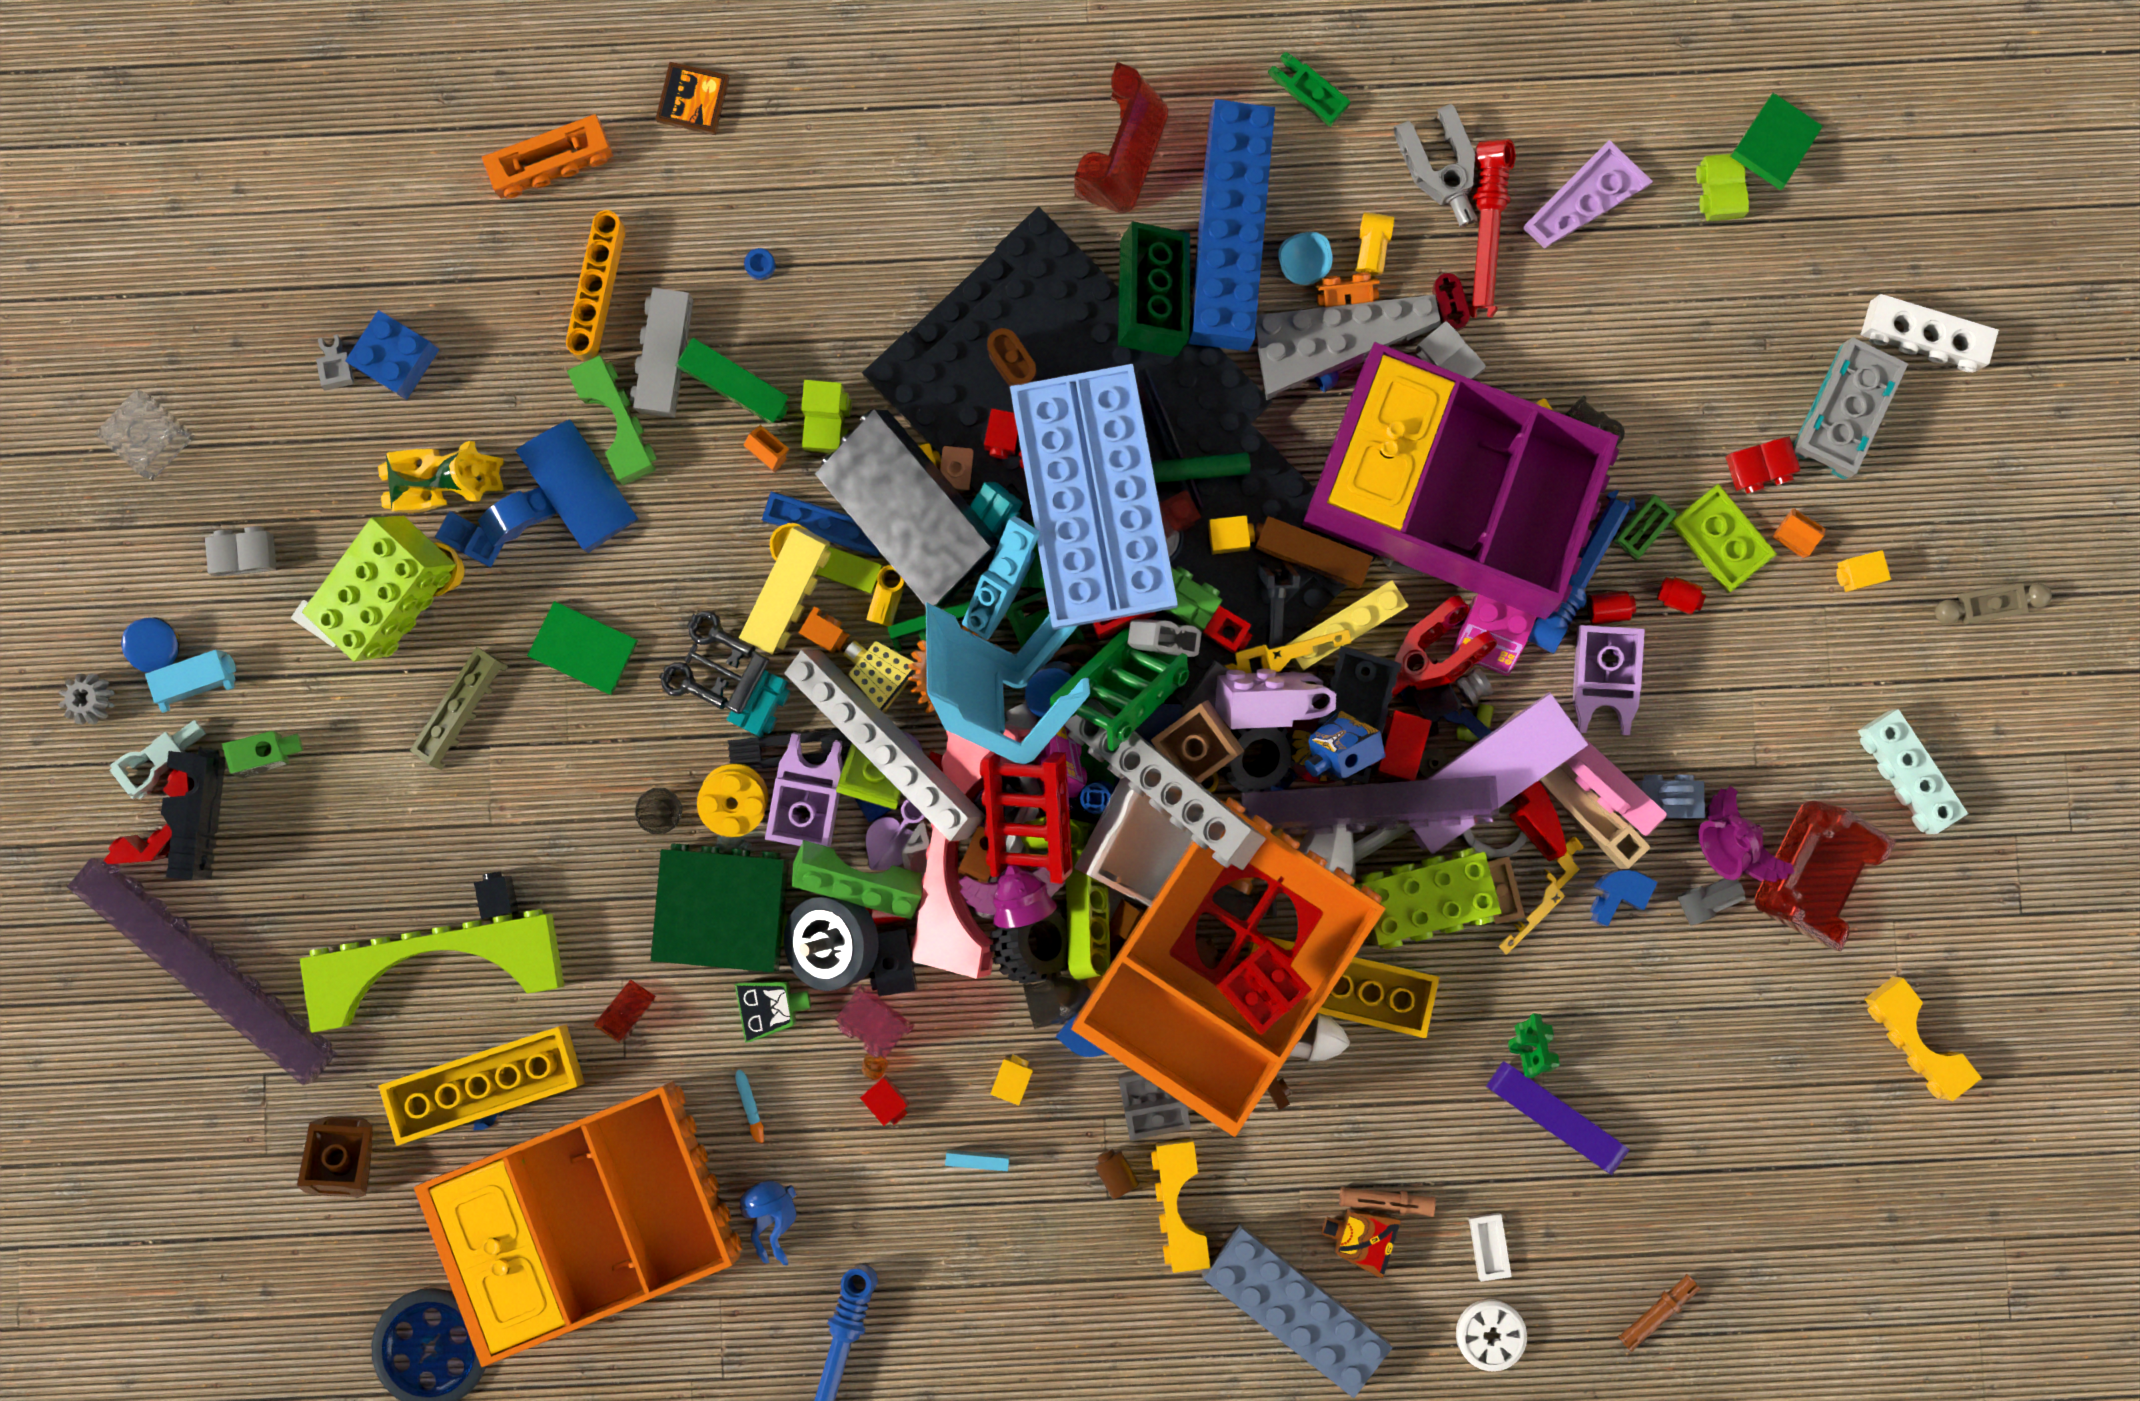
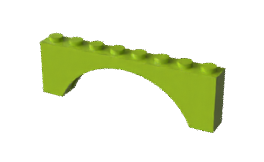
M538 909L524 912V918L513 920L512 914L493 917L494 924L483 926L481 920L462 923L463 929L452 931L451 925L432 928L433 935L422 937L420 931L401 934L402 940L390 942V936L371 939V946L361 948L359 942L340 945L341 951L329 953L328 947L310 950V957L299 958L310 1031L313 1033L352 1025L360 1002L372 985L383 974L408 958L435 950L461 951L485 958L508 972L527 994L565 987L553 914L543 915V910Z

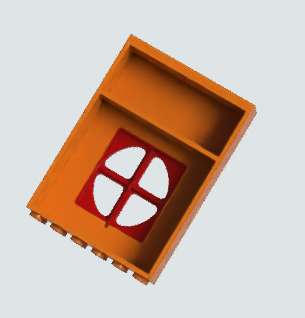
M1228 797L1226 802L1221 798L1219 800L1262 834L1266 840L1243 870L1232 864L1226 868L1212 857L1215 853L1213 849L1208 847L1205 850L1192 840L1075 1018L1071 1030L1230 1135L1236 1137L1386 908L1380 903L1382 897L1365 885L1361 889L1353 885L1355 879L1338 867H1336L1334 872L1325 867L1328 862L1312 850L1305 854L1298 849L1300 843L1284 832H1282L1280 837L1271 832L1272 824L1257 814L1253 819L1243 813L1246 808L1231 797ZM1226 830L1222 832L1220 839L1225 835ZM1254 877L1261 878L1268 883L1266 892L1249 918L1244 921L1236 918L1212 900L1215 892L1226 884L1238 879ZM1280 893H1284L1291 898L1298 918L1297 938L1295 945L1290 950L1282 948L1257 930L1260 920ZM1204 912L1210 913L1236 931V938L1214 969H1209L1202 963L1196 947V926L1199 916ZM1269 940L1312 990L1289 1012H1285L1262 1035H1258L1218 990L1216 985L1225 978L1226 972L1247 942H1254L1261 946Z

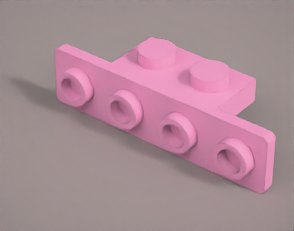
M1585 739L1588 746L1565 761L1578 775L1575 781L1585 791L1589 792L1593 789L1601 797L1597 802L1610 814L1616 810L1644 836H1648L1667 817V813Z

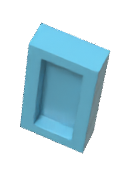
M948 1149L945 1166L1008 1171L1010 1155Z

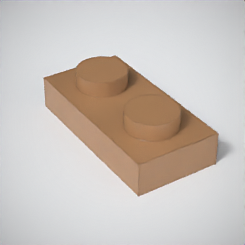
M1510 857L1488 861L1502 912L1501 914L1493 915L1495 921L1492 923L1499 924L1525 917Z

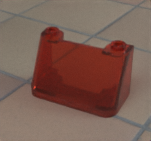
M1117 62L1111 77V87L1113 90L1111 100L1117 102L1120 107L1121 123L1109 155L1100 152H1090L1082 157L1074 176V193L1078 199L1118 213H1126L1134 208L1139 198L1167 122L1168 107L1136 69Z
M1808 801L1798 810L1775 856L1779 860L1791 863L1795 873L1787 874V879H1777L1776 882L1763 880L1755 896V906L1769 917L1831 949L1841 952L1848 940L1850 927L1847 922L1838 917L1864 865L1877 866L1888 859L1896 841L1848 809L1819 801Z

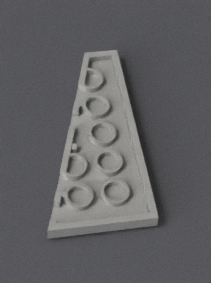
M1426 295L1257 315L1255 333L1266 400L1276 397L1277 393L1291 388V390L1302 386V382L1316 376L1322 377L1363 360V356L1369 354L1374 342L1389 347V345L1404 339L1407 341L1438 328L1440 316L1436 296Z

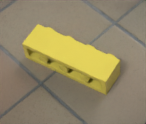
M795 526L791 529L741 632L740 639L771 655L779 649L784 650L791 637V633L787 631L792 621L797 623L805 607L801 605L805 594L809 596L812 594L818 582V579L814 578L818 568H824L830 558L831 552L827 550L831 543L830 541L800 526Z
M1393 580L1286 645L1349 629L1352 642L1405 610L1408 604ZM1341 635L1335 637V641L1337 642L1341 641L1342 639ZM1333 641L1313 646L1314 653L1291 660L1298 672L1301 673L1339 650L1340 646L1334 647Z

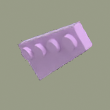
M1609 140L1525 224L1523 229L1545 249L1650 186L1653 181Z

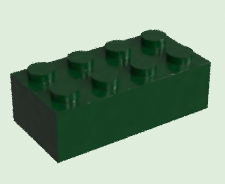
M1132 221L1120 240L1118 346L1177 357L1189 340L1190 233Z

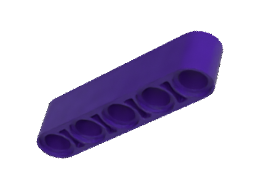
M1505 1061L1500 1064L1486 1085L1492 1092L1610 1175L1614 1174L1630 1150Z

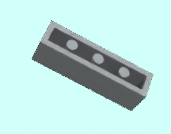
M652 288L651 297L647 296L645 314L648 315L647 325L642 326L640 332V344H643L642 356H637L635 363V373L639 375L637 386H632L630 402L634 404L633 408L640 414L675 418L682 370L677 368L675 364L687 346L694 302L691 295L687 292Z

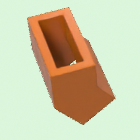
M761 424L749 433L744 443L745 448L774 473L787 460L786 455L789 448Z
M1792 508L1771 538L1802 558H1806L1811 555L1816 545L1824 537L1826 528L1795 508Z

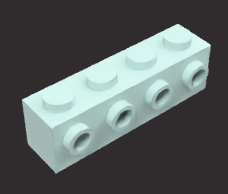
M1899 709L1885 712L1858 730L1862 737L1860 738L1861 745L1869 754L1874 755L1879 763L1877 765L1879 772L1885 779H1890L1896 788L1894 791L1895 796L1902 805L1908 806L1914 815L1912 816V821L1921 832L1938 834L1968 814Z

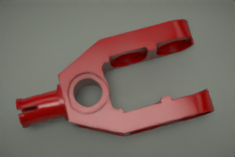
M1461 596L1451 597L1409 630L1394 659L1395 662L1402 664L1396 676L1395 688L1392 689V698L1409 685L1411 687L1415 686L1418 690L1452 683L1495 649L1497 640L1487 630L1474 637L1466 645L1463 642L1459 646L1460 649L1441 664L1439 662L1435 664L1425 653L1427 647L1468 615L1470 607ZM1424 660V666L1418 671H1413L1414 665L1418 661Z

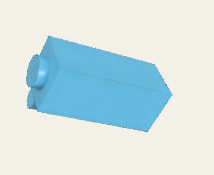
M215 649L146 673L145 676L154 703L159 705L162 713L170 711L169 704L223 685L226 690L233 689V682L236 681L233 672H236V666L232 657L227 655V652Z

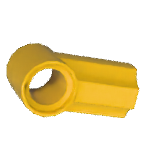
M1370 212L1363 213L1359 233L1361 244L1356 268L1357 272H1369L1371 276L1382 275L1387 244L1390 243L1392 237L1394 216Z
M891 565L884 566L878 573V582L866 620L885 626L893 625L903 590L907 586V583L900 576V582L896 587H887L885 583L886 575L889 572L896 571Z

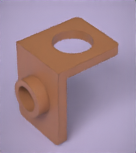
M944 446L940 472L959 494L972 495L970 482L973 450L970 448Z

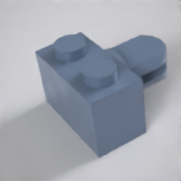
M1644 775V781L1635 782L1646 795L1667 813L1665 819L1705 818L1704 781H1694V775H1675V781H1663V775Z

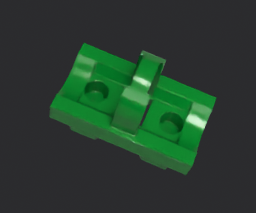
M1533 1013L1528 1020L1514 1025L1517 1037L1508 1041V1047L1511 1053L1521 1055L1525 1077L1534 1078L1542 1072H1551L1560 1066L1558 1054L1548 1049V1043L1553 1040L1554 1036L1552 1025L1543 1023L1541 1014Z

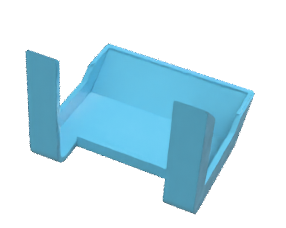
M926 602L927 694L945 730L1015 763L1026 764L1033 761L1090 694L1089 678L1081 679L1069 695L1060 696L1021 743L1003 735L1005 732L1003 683L1013 688L1027 686L1031 676L1036 674L1051 659L1077 626L1053 630L1049 614L1019 652L1014 655L961 629L956 616Z

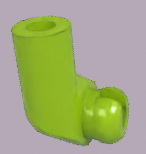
M1479 704L1476 718L1490 729L1494 707ZM1461 724L1458 726L1456 734L1459 740L1474 743L1479 739L1465 725Z

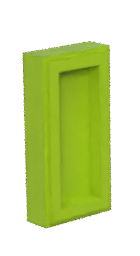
M829 546L827 550L831 552L830 558L824 568H818L815 575L872 595L877 583L878 573L883 566Z

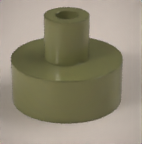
M1437 748L1424 750L1418 769L1420 775L1428 778L1448 764L1449 761L1446 754Z

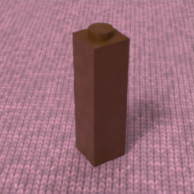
M1269 516L1264 524L1258 522L1254 532L1255 541H1257L1255 550L1356 589L1363 585L1373 556Z

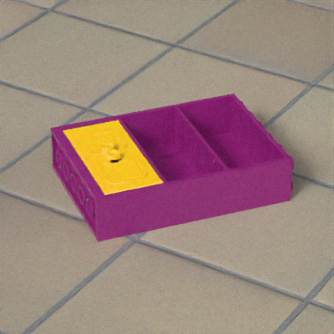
M1374 342L1358 376L1302 525L1546 620L1553 611L1558 612L1562 602H1567L1572 591V585L1568 583L1571 575H1576L1580 567L1582 558L1578 554L1581 547L1585 548L1590 538L1591 530L1587 528L1590 520H1594L1599 512L1601 503L1597 502L1599 493H1604L1609 483L1610 476L1606 472L1609 465H1614L1619 454V449L1615 447L1619 436Z

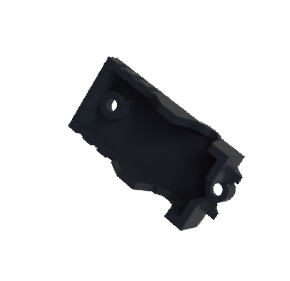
M1340 646L1339 658L1334 666L1335 672L1331 676L1329 683L1330 690L1336 693V709L1326 716L1319 717L1315 732L1337 712L1342 711L1377 729L1382 737L1388 713L1387 706L1391 702L1392 689L1395 688L1396 676L1400 671L1402 663ZM1363 667L1369 668V675H1362L1361 669ZM1327 694L1322 708L1326 707L1329 703V696ZM1311 750L1309 751L1307 759L1312 757ZM1370 765L1347 778H1339L1327 770L1319 774L1317 778L1327 776L1333 781L1342 780L1346 782L1345 786L1348 787L1352 786L1353 780L1368 784L1372 766Z
M199 746L198 754L168 751L167 767L188 773V777L194 780L195 785L191 791L186 792L183 796L166 797L162 800L161 815L172 830L166 878L212 880L213 870H211V864L214 863V855L212 854L216 846L214 837L218 830L226 760L220 757L219 750L212 748L203 749Z

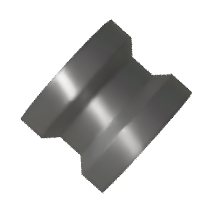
M1478 667L1471 671L1470 676L1460 677L1456 680L1462 696L1471 706L1478 703L1480 697H1488L1493 694L1489 680Z

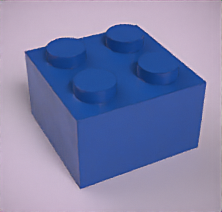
M378 310L345 362L405 400H408L440 349L427 339Z

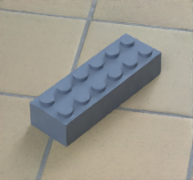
M1240 1223L1212 1258L1210 1268L1202 1271V1277L1207 1283L1353 1398L1356 1397L1392 1349L1387 1339Z

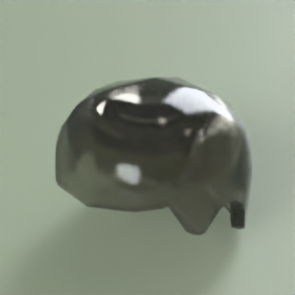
M652 788L645 791L637 800L635 819L643 830L651 834H666L680 822L683 810L682 804L677 795L666 788Z

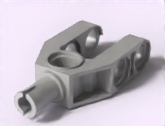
M1448 104L1436 109V111H1438L1439 119L1445 132V142L1450 143L1457 159L1456 164H1450L1439 171H1433L1416 130L1410 121L1394 126V135L1415 185L1439 205L1451 204L1459 227L1463 228L1467 226V222L1468 225H1471L1478 220L1467 197L1473 187L1475 152L1455 107L1452 104ZM1448 177L1453 178L1457 181L1458 186L1449 187L1445 184L1444 179Z

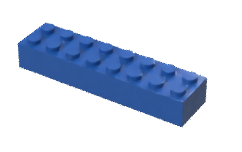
M1215 99L1211 108L1208 122L1188 344L1248 351L1255 340L1275 107Z

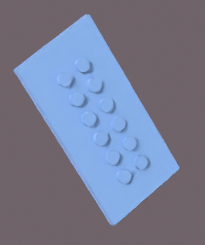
M1133 364L1010 386L1034 527L1040 531L1037 544L1053 630L1178 608Z

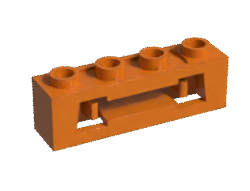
M596 114L482 156V160L497 195L501 199H512L520 196L523 190L531 187H545L555 178L574 176L579 173V169L584 167L603 165L608 161V158L614 157L601 121ZM571 143H573L574 148L577 149L576 152L572 153V151L569 150L561 154L555 155L553 157L547 158L545 160L539 161L537 163L531 164L529 166L524 167V169L523 166L519 164L522 161H525V163L528 164L536 160L542 159L544 157L550 156L552 154L558 153L560 151L566 150L568 148H571Z

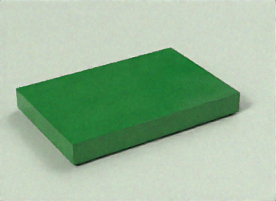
M1773 92L1730 157L1779 190H1782L1821 131L1823 125Z
M554 601L527 656L612 696L638 640Z

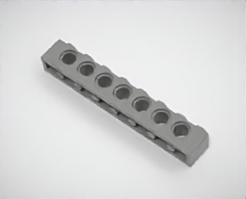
M1091 698L1084 704L1113 719L1116 717L1115 714L1094 698ZM1077 715L1071 717L1064 724L1071 730L1068 733L1071 739L1081 746L1085 743L1090 746L1087 751L1090 755L1100 762L1108 761L1110 763L1107 768L1120 779L1127 777L1130 780L1128 786L1142 797L1145 793L1151 797L1148 803L1162 814L1166 811L1170 813L1172 817L1169 821L1184 832L1188 828L1194 833L1191 839L1205 850L1208 847L1213 849L1215 853L1212 857L1226 868L1232 864L1243 870L1266 840L1262 834L1137 732L1133 731L1127 741L1122 742L1118 749L1116 748L1112 751L1108 749L1106 729ZM1204 812L1203 817L1199 820L1200 815ZM1226 830L1225 835L1220 839L1222 832Z

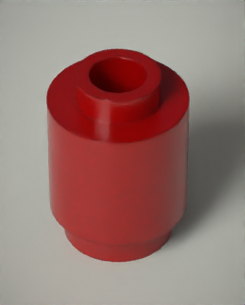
M1676 576L1673 578L1665 577L1659 589L1657 600L1663 601V605L1692 615L1694 610H1701L1706 594L1702 593L1703 586Z

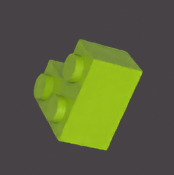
M804 380L801 411L805 416L802 447L805 452L822 454L835 452L842 445L840 443L841 439L849 433V429L844 427L845 417L851 416L852 399L849 398V393L845 391L842 383Z

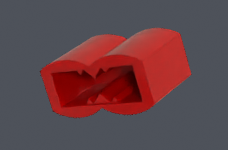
M1790 436L1739 450L1725 457L1736 492L1745 490L1746 495L1765 489L1764 483L1775 481V485L1778 486L1794 480L1793 475L1801 471Z

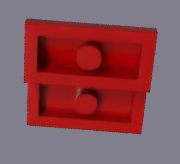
M1269 940L1257 948L1216 985L1218 990L1258 1035H1262L1285 1012H1289L1312 990Z

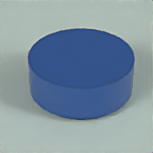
M756 248L746 255L744 267L751 278L762 281L773 275L776 263L768 250Z

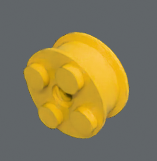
M732 763L717 767L705 778L698 793L697 810L702 822L714 833L725 837H739L750 833L762 821L768 805L769 795L766 783L754 769L742 764ZM729 798H735L737 801H731Z

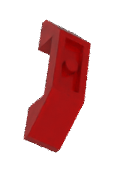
M174 769L168 776L167 780L169 782L163 788V791L170 797L183 796L194 788V780L188 777V773ZM166 823L161 830H156L146 842L138 835L120 836L109 846L108 850L110 853L103 861L107 864L164 859L170 852L172 830Z

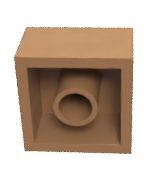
M1209 700L1199 704L1151 739L1156 749L1199 784L1245 751Z

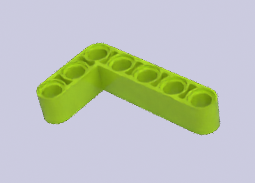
M1044 816L1026 821L1023 824L1045 825L1047 818ZM1070 819L1073 872L1066 879L1068 966L1071 975L1075 979L1083 980L1103 976L1110 966L1108 885L1074 868L1096 824ZM1020 836L1022 843L1027 848L1049 852L1048 841H1045L1044 838Z

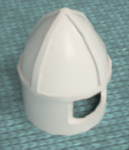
M1317 1013L1290 1053V1056L1305 1058L1308 1061H1325L1340 1055L1350 1045V1041L1344 1029L1331 1017Z

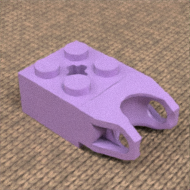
M1577 626L1572 703L1578 718V730L1580 733H1587L1588 723L1595 709L1602 705H1608L1617 713L1621 735L1630 736L1632 720L1639 708L1645 629ZM1606 650H1610V655L1616 658L1615 663L1610 662V667H1607L1606 663L1602 661V654H1606Z
M1258 669L1257 673L1245 674L1242 670H1228L1226 675L1217 676L1215 710L1231 729L1292 727L1293 720L1323 717L1336 709V693L1323 686L1324 682L1309 673H1277L1271 669ZM1314 681L1316 685L1307 684L1306 682ZM1323 693L1329 696V703L1326 707L1322 709L1313 707L1312 704L1322 698Z
M793 732L788 749L779 762L765 840L801 846L803 840L830 847L840 793L836 792V788L843 770L841 757L842 741L835 740L833 742L832 750L825 763L813 765L808 763L802 755L801 733ZM807 807L810 815L806 819L801 818L802 813L798 812L797 808Z

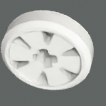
M1484 1299L1471 1304L1461 1314L1456 1327V1339L1460 1351L1472 1365L1485 1371H1501L1515 1364L1522 1356L1527 1343V1331L1523 1319L1509 1304L1496 1299ZM1491 1327H1495L1499 1337L1493 1338L1492 1343H1488V1339L1483 1336L1484 1332H1490Z

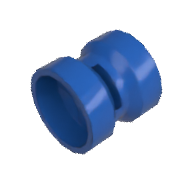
M1096 780L1087 785L1082 790L1080 796L1083 808L1092 814L1102 813L1114 792L1113 785L1104 780Z

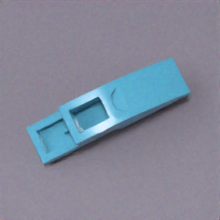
M1016 516L1010 518L988 571L984 572L980 577L962 625L985 640L991 637L1001 622L1030 569L1036 555L1032 551L1040 535L1039 530Z

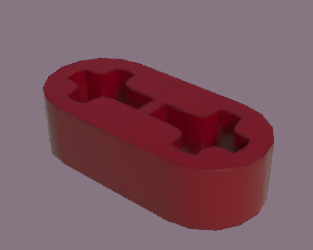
M1444 273L1435 280L1432 294L1436 296L1441 324L1447 321L1458 332L1468 323L1470 312L1459 278L1455 274ZM1443 281H1446L1447 285L1454 286L1450 292L1451 300L1448 299L1446 291H1440L1439 289L1443 285ZM1451 305H1453L1456 314H1462L1463 316L1458 324L1454 320L1448 319L1452 313Z

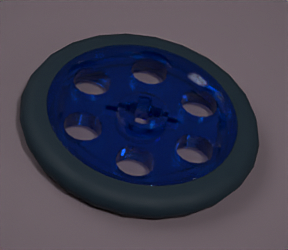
M430 1288L407 1293L394 1301L385 1310L374 1329L371 1350L376 1375L385 1389L400 1401H459L468 1395L479 1383L487 1367L481 1368L455 1296L451 1291ZM429 1308H435L440 1312L441 1321L438 1325H431L426 1321L425 1314ZM406 1322L412 1326L413 1334L409 1339H403L398 1335L397 1327L399 1323ZM454 1326H461L466 1330L467 1337L464 1342L457 1343L451 1338V1330ZM440 1333L441 1335L434 1346L437 1354H430L420 1363L427 1349L423 1344H428L435 1340ZM397 1354H404L409 1358L410 1366L408 1370L402 1371L396 1368L394 1359ZM451 1358H459L463 1362L464 1370L461 1374H453L449 1371L448 1362ZM423 1372H431L434 1375L436 1383L433 1388L428 1389L421 1385L420 1375Z

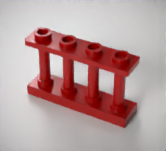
M990 751L980 762V775L984 777L982 805L986 807L987 818L984 823V834L988 837L989 847L986 853V864L990 866L991 877H998L1007 868V865L1044 867L1047 871H1050V883L1063 884L1073 872L1066 752H1053L1042 765L1001 763L1000 755ZM1001 775L1041 778V781H1044L1045 793L1044 795L1003 793ZM1003 805L1042 808L1046 812L1047 823L1045 825L1007 823L1004 821ZM1005 835L1044 838L1045 841H1048L1049 852L1047 855L1007 852Z

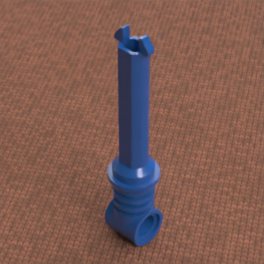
M1619 490L1608 493L1606 498L1610 501L1592 531L1587 545L1579 554L1582 561L1576 575H1571L1568 584L1572 585V591L1567 602H1562L1558 612L1553 611L1546 620L1538 617L1530 632L1528 641L1552 654L1557 650L1576 612L1586 606V593L1584 589L1629 510L1634 512L1636 508L1634 498H1631L1628 505L1616 499Z
M860 1264L853 1267L841 1279L840 1295L842 1296L838 1298L840 1304L836 1305L837 1311L834 1312V1315L827 1322L833 1339L814 1401H835L851 1344L858 1340L860 1335L865 1334L866 1328L863 1325L864 1320L862 1318L866 1316L865 1311L868 1310L869 1306L867 1303L870 1302L872 1292L878 1283L876 1272L868 1265ZM854 1275H860L865 1279L866 1287L864 1290H859L854 1286Z

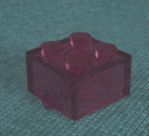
M859 984L853 992L855 994L836 1017L835 1021L840 1024L838 1029L850 1039L858 1037L865 1043L863 1049L873 1057L878 1058L881 1055L886 1058L904 1034H909L915 1025L867 988L862 987V984Z

